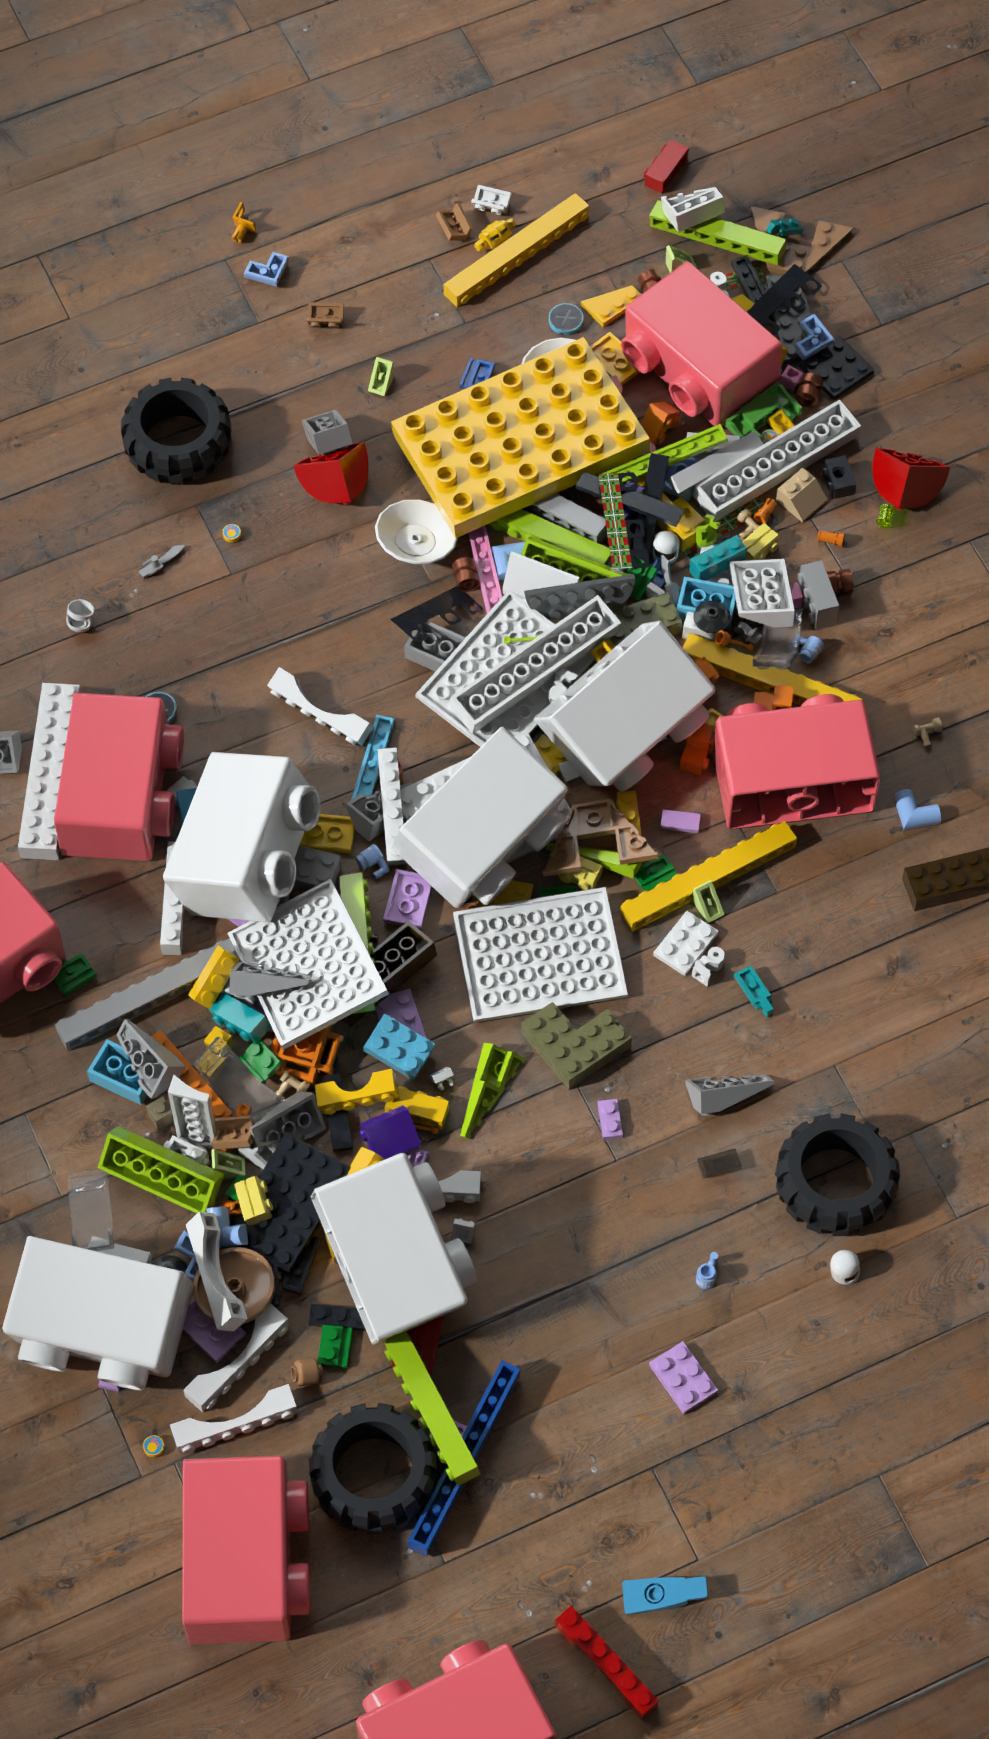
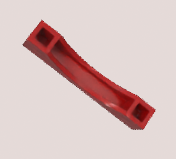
M572 1605L555 1619V1627L604 1674L628 1707L641 1721L658 1707L659 1700Z

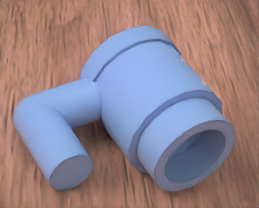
M798 636L789 647L791 651L795 652L800 644L804 645L799 657L805 663L810 664L823 650L824 643L815 636H810L808 639Z
M372 844L355 857L357 864L362 870L370 868L375 864L379 865L380 869L373 873L375 879H379L390 871L381 851L375 844Z
M716 1252L710 1254L708 1263L702 1264L698 1268L696 1283L702 1289H710L716 1283L715 1266L718 1261V1254Z

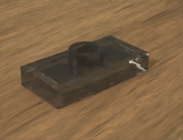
M736 1148L697 1158L703 1179L739 1170L742 1167Z

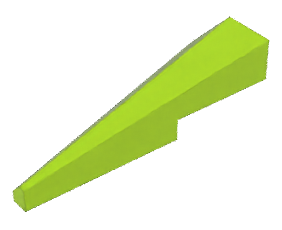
M548 843L546 850L552 852L555 848V843ZM579 846L581 857L632 879L635 877L640 866L646 862L620 865L617 850Z
M483 1043L460 1134L461 1137L471 1138L470 1134L474 1128L481 1124L484 1114L491 1110L505 1090L504 1086L508 1080L515 1076L516 1069L525 1062L526 1058L514 1052L506 1051L495 1044Z

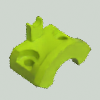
M706 514L705 526L696 527V542L699 547H707L717 541L718 534L715 529H718L720 523L714 522L715 517L713 515Z

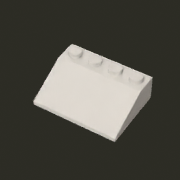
M511 552L503 584V596L510 590L527 603L524 591L578 583L579 577Z
M785 560L730 561L729 565L739 616L774 628L793 627L795 611Z

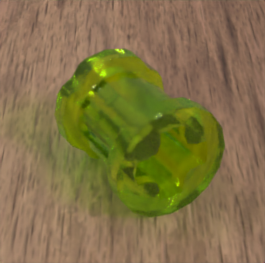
M882 504L879 506L880 514L876 524L882 528H889L893 523L891 519L892 514L895 513V508L890 504Z

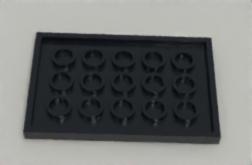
M286 1132L258 1177L264 1180L267 1185L268 1192H265L273 1206V1210L270 1211L272 1217L257 1224L249 1225L244 1221L242 1212L236 1214L230 1226L246 1224L248 1244L240 1246L259 1253L271 1264L291 1274L321 1224L311 1199L314 1189L346 1176L351 1167Z

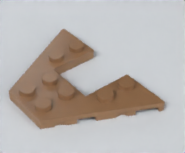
M751 206V213L757 231L770 234L766 231L770 221L785 218V213ZM818 221L811 247L786 242V252L779 265L767 263L768 271L785 274L795 264L808 274L809 270L815 268L822 258L828 256L835 246L841 244V241L848 234L852 233V227ZM778 233L770 234V235H774V236H779Z
M611 799L573 804L567 817L568 821L555 842V848L550 854L546 868L543 869V875L546 877L582 871L578 846L579 839L616 834L620 865L658 859V854L649 846L647 840L639 834L634 825L629 823L621 810L616 808Z

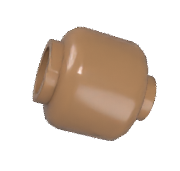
M314 1358L298 1359L291 1366L292 1380L299 1386L314 1385L318 1383L320 1376L323 1374L321 1364H318Z

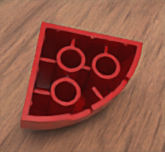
M365 442L353 443L341 450H332L327 455L319 454L311 459L307 457L293 465L298 481L312 497L322 502L343 503L344 505L352 503L362 493L366 486L369 472L368 453Z
M876 448L872 471L874 483L879 494L886 501L893 504L894 508L905 510V508L921 507L932 501L944 487L950 467L933 459L930 461L921 458L922 456L909 452L904 454L892 449Z

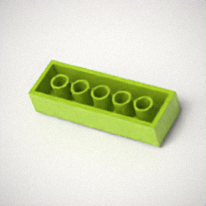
M534 537L526 539L521 553L522 556L578 576L579 582L630 575Z
M119 1126L108 1133L97 1167L194 1213H207V1208L214 1207L224 1174Z

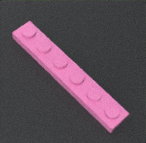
M484 525L469 532L468 537L477 567L486 613L488 614L502 598V593L486 526Z

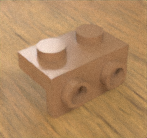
M456 203L453 210H438L436 213V217L448 240H467L473 227L460 203Z
M308 302L307 323L311 327L319 328L321 325H328L330 328H339V325H343L344 303Z
M251 1116L215 1118L217 1131L211 1142L213 1149L251 1147L253 1138L250 1128L254 1125Z

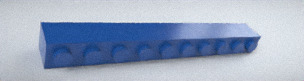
M501 1360L462 1435L475 1463L520 1379V1368ZM446 1466L408 1539V1548L425 1557H428L465 1485L463 1483L458 1486L455 1479L452 1481L449 1479L446 1473L448 1466Z

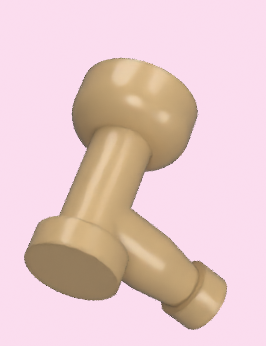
M748 509L743 510L737 517L741 523L746 522L749 525L748 528L738 535L741 540H744L761 526L751 518V512Z
M939 717L934 718L932 723L913 726L915 735L921 736L925 748L931 746L927 731L934 730L936 733L943 731Z
M286 1070L280 1079L283 1083L279 1090H277L276 1095L282 1098L290 1085L297 1089V1093L300 1091L306 1092L310 1083L307 1081L301 1083L289 1075V1071Z

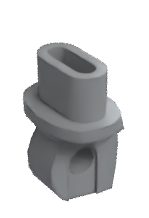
M739 622L733 629L734 632L744 638L746 644L749 642L754 646L763 636L757 631V627L751 629L744 622Z

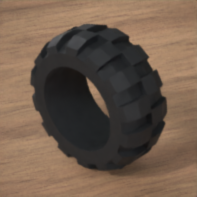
M170 377L160 379L159 384L155 386L148 384L139 390L138 398L133 397L124 410L125 415L121 419V434L125 454L129 456L132 465L141 473L146 471L148 478L160 483L163 479L169 480L171 485H182L184 480L189 479L196 482L205 478L208 470L214 472L224 461L223 456L228 454L232 442L231 419L223 399L218 395L216 396V392L207 385L201 383L198 386L193 379L181 377V381H172ZM173 416L191 417L199 420L206 426L205 431L200 437L181 446L161 445L147 436L150 429L156 423Z
M830 1113L815 1116L810 1124L807 1121L802 1122L792 1130L791 1137L784 1140L779 1151L775 1172L777 1178L776 1189L779 1199L786 1203V1211L797 1222L802 1219L807 1223V1229L821 1234L822 1229L832 1231V1236H848L849 1231L856 1230L857 1233L864 1232L872 1228L876 1220H882L891 1209L894 1198H896L900 1167L899 1161L894 1157L895 1149L886 1136L881 1138L878 1135L879 1128L867 1120L864 1124L856 1122V1116L841 1113L840 1118H831ZM829 1149L844 1150L856 1155L866 1164L871 1172L873 1185L864 1194L854 1199L833 1200L821 1196L808 1185L802 1174L801 1167L808 1158L820 1151Z
M366 1403L350 1407L351 1412L345 1415L338 1413L327 1422V1428L324 1432L318 1433L312 1445L313 1452L311 1458H309V1475L313 1493L328 1517L340 1521V1526L354 1532L357 1531V1528L367 1530V1534H383V1529L391 1527L397 1530L409 1524L411 1517L420 1515L425 1509L429 1497L436 1487L438 1477L437 1454H435L427 1429L421 1428L418 1424V1419L407 1411L400 1413L394 1410V1405L378 1403L377 1407L366 1408ZM372 1438L384 1439L397 1444L406 1452L412 1462V1469L406 1482L394 1493L376 1499L362 1498L350 1493L339 1483L335 1475L336 1466L343 1453L355 1443Z

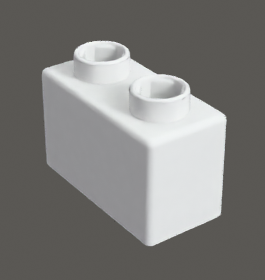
M661 621L643 623L541 711L534 720L589 786H609L613 784L618 791L622 792L636 784L652 769L654 763L646 753L667 734L670 735L674 742H680L693 734L707 721L710 714L702 704L715 693V687Z
M500 727L400 828L392 849L453 907L461 908L473 895L484 905H487L516 875V871L506 861L525 842L536 852H539L567 823L568 819L557 808L566 795L568 788L504 727Z
M212 752L164 871L163 880L192 916L257 922L271 921L280 897L287 896L294 886L296 879L294 858L304 831L313 829L319 819L320 798L317 790L308 784L289 757Z
M399 1153L314 1189L311 1195L312 1202L373 1345L453 1312L467 1303L468 1299L464 1289L477 1283L476 1271L461 1239L456 1238L447 1243H444L432 1212L444 1208L445 1199L436 1175L429 1163L424 1162L412 1167L408 1156L405 1153Z
M28 1236L3 1323V1332L21 1344L18 1354V1360L21 1362L63 1372L66 1370L69 1355L100 1362L97 1378L103 1382L134 1390H144L149 1374L166 1378L172 1372L194 1283L184 1272Z

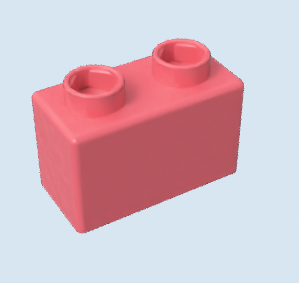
M689 261L682 264L626 306V337L621 341V348L625 358L638 372L646 374L652 370L667 383L673 401L687 416L696 417L701 414L713 426L721 424L723 427L726 420L738 412L744 404L747 405L756 395H760L777 381L780 383L782 343Z
M92 693L73 694L54 816V825L63 856L150 861L153 857L156 836H171L175 818V796L171 791H162L165 769L179 770L181 768L184 752V730L181 725L168 724L165 704L161 698Z
M822 694L807 699L801 707L770 711L762 704L747 703L733 708L726 716H721L716 720L713 757L728 829L874 811L881 777L864 701H843L837 695Z
M6 862L0 863L1 1004L22 988L33 992L48 985L59 974L62 968V960L66 956L58 923Z
M255 1456L183 1460L182 1620L190 1645L287 1641L291 1637V1616L310 1614L309 1565L307 1563L290 1564V1532H305L309 1530L308 1483L305 1480L289 1481L284 1457Z
M475 1640L453 1650L440 1663L444 1674L415 1689H412L407 1679L394 1680L375 1689L362 1702L366 1713L356 1720L359 1739H556L557 1733L510 1644H503L490 1650L487 1642L484 1640Z

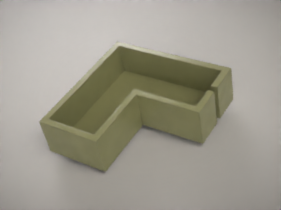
M667 592L613 610V614L619 619L621 625L619 632L613 635L610 640L616 647L641 624L661 621L673 636L680 634L682 620L669 593Z
M551 1002L521 1023V1033L568 1090L630 1049L632 1037L622 1025L618 1026L619 1021L608 1009L576 1030L554 1002Z

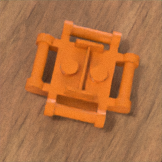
M333 1024L284 1050L281 1047L278 1052L280 1043L275 1035L271 1050L284 1063L276 1072V1075L283 1076L287 1070L292 1077L314 1085L318 1070L333 1074L335 1057L344 1036L330 1032ZM329 1038L332 1039V1044L326 1063L323 1065L320 1062ZM290 1062L308 1067L310 1071L305 1073L286 1067V1063Z

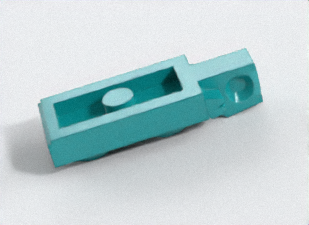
M795 218L772 220L768 228H766V231L770 234L778 233L780 236L798 235L804 230L800 222Z
M749 966L735 973V980L756 1010L761 1009L766 1018L773 1015L774 1009L771 1006V994L753 967Z

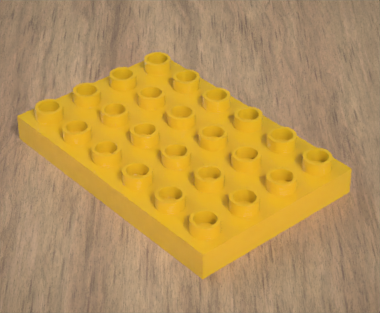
M584 337L391 421L395 439L455 538L576 485L583 471L596 476L650 452L649 436Z

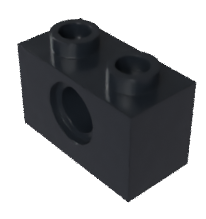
M846 455L826 459L822 468V474L824 478H827L829 493L832 492L834 499L855 495L856 482Z

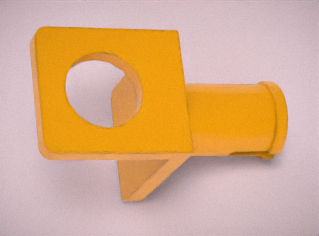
M243 202L239 203L232 217L237 228L231 238L235 242L238 239V243L242 242L246 231L253 233L257 231L255 223L242 219L245 212Z

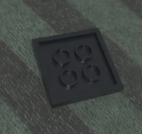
M840 335L835 338L833 344L806 360L799 362V367L805 373H815L823 379L822 390L833 400L874 374V368Z

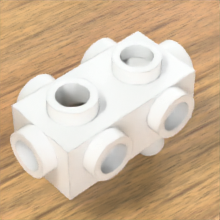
M173 1135L170 1141L167 1140L163 1147L174 1152H181V1155L209 1167L208 1151L203 1146H195L189 1143L187 1139L183 1137L177 1138Z

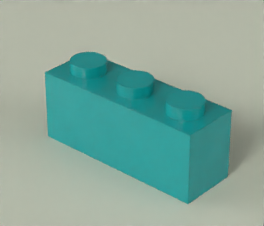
M736 535L691 558L689 571L695 579L706 581L730 568V561H745L747 548Z
M223 993L209 1009L213 1015L212 1020L219 1026L223 1024L233 1034L237 1032L247 1042L250 1040L257 1044L272 1027L264 1015L226 993Z

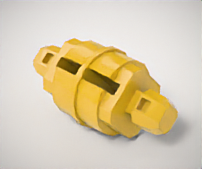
M500 220L489 224L479 234L480 239L474 245L476 250L495 249L508 240L512 235L511 230L516 226L515 220Z

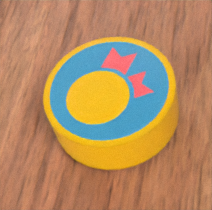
M774 430L764 431L762 433L763 445L779 436V434Z
M235 524L225 526L223 529L224 540L229 543L237 542L241 538L239 526Z
M156 1435L147 1437L143 1443L145 1454L152 1458L160 1456L164 1451L163 1440Z

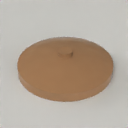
M235 1247L219 1251L220 1267L225 1283L229 1290L238 1299L242 1300L248 1318L242 1324L248 1323L259 1317L268 1308L275 1293L273 1271L267 1260L253 1250ZM198 1269L194 1278V1297L201 1312L215 1322Z

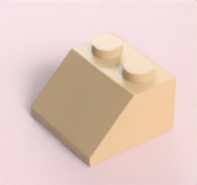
M801 468L778 488L776 498L780 505L802 523L828 500L816 478L804 468Z

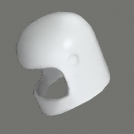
M662 531L655 536L652 549L654 560L657 558L654 549L663 554H671L676 551L675 557L669 560L670 564L677 559L679 539L675 533Z
M82 599L70 602L66 617L68 627L78 633L89 630L93 623V605Z
M840 1250L832 1256L830 1269L833 1279L844 1285L853 1284L858 1280L860 1276L859 1258L854 1252ZM857 1271H858L857 1276H856L853 1280H851V1281H846V1280H845L846 1278L852 1277L853 1275H855V1274L857 1273Z

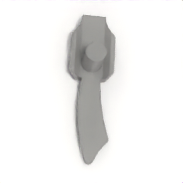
M173 546L160 559H158V556L153 555L151 559L143 563L138 571L143 579L153 575L164 567V563L177 556L185 546Z
M661 555L662 572L666 582L664 586L665 593H669L675 607H677L681 587L677 583L672 582L670 561L664 555Z

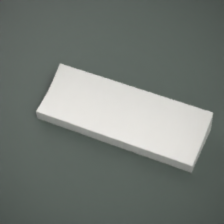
M173 1075L168 1096L177 1138L183 1137L193 1145H201L204 1148L213 1149L211 1142L216 1134V1126L210 1094L200 1092L188 1086Z

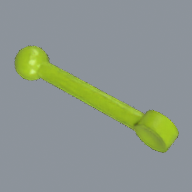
M539 635L523 638H510L506 636L504 637V643L508 645L511 642L532 641Z

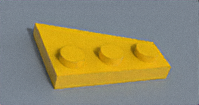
M631 285L581 301V307L602 327H605L624 314L626 306L642 294Z

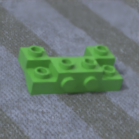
M777 381L763 393L756 395L747 405L744 404L738 412L728 418L725 427L735 436H740L741 439L753 431L757 432V430L768 423L766 420L780 409L792 421L801 414L802 406ZM757 432L759 438L763 443V436Z

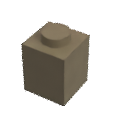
M163 1096L146 1106L148 1116L158 1131L174 1122L171 1107Z

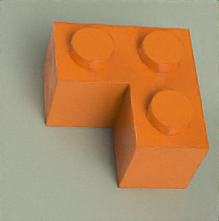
M666 402L650 403L640 423L649 436L650 442L654 445L661 444L666 437V430L678 425L681 411Z
M782 684L775 685L774 694L755 692L754 703L766 706L769 711L791 708L794 687Z
M704 723L687 737L686 747L680 760V770L699 776L702 775L703 770H707L710 762L708 756L713 754L715 726Z

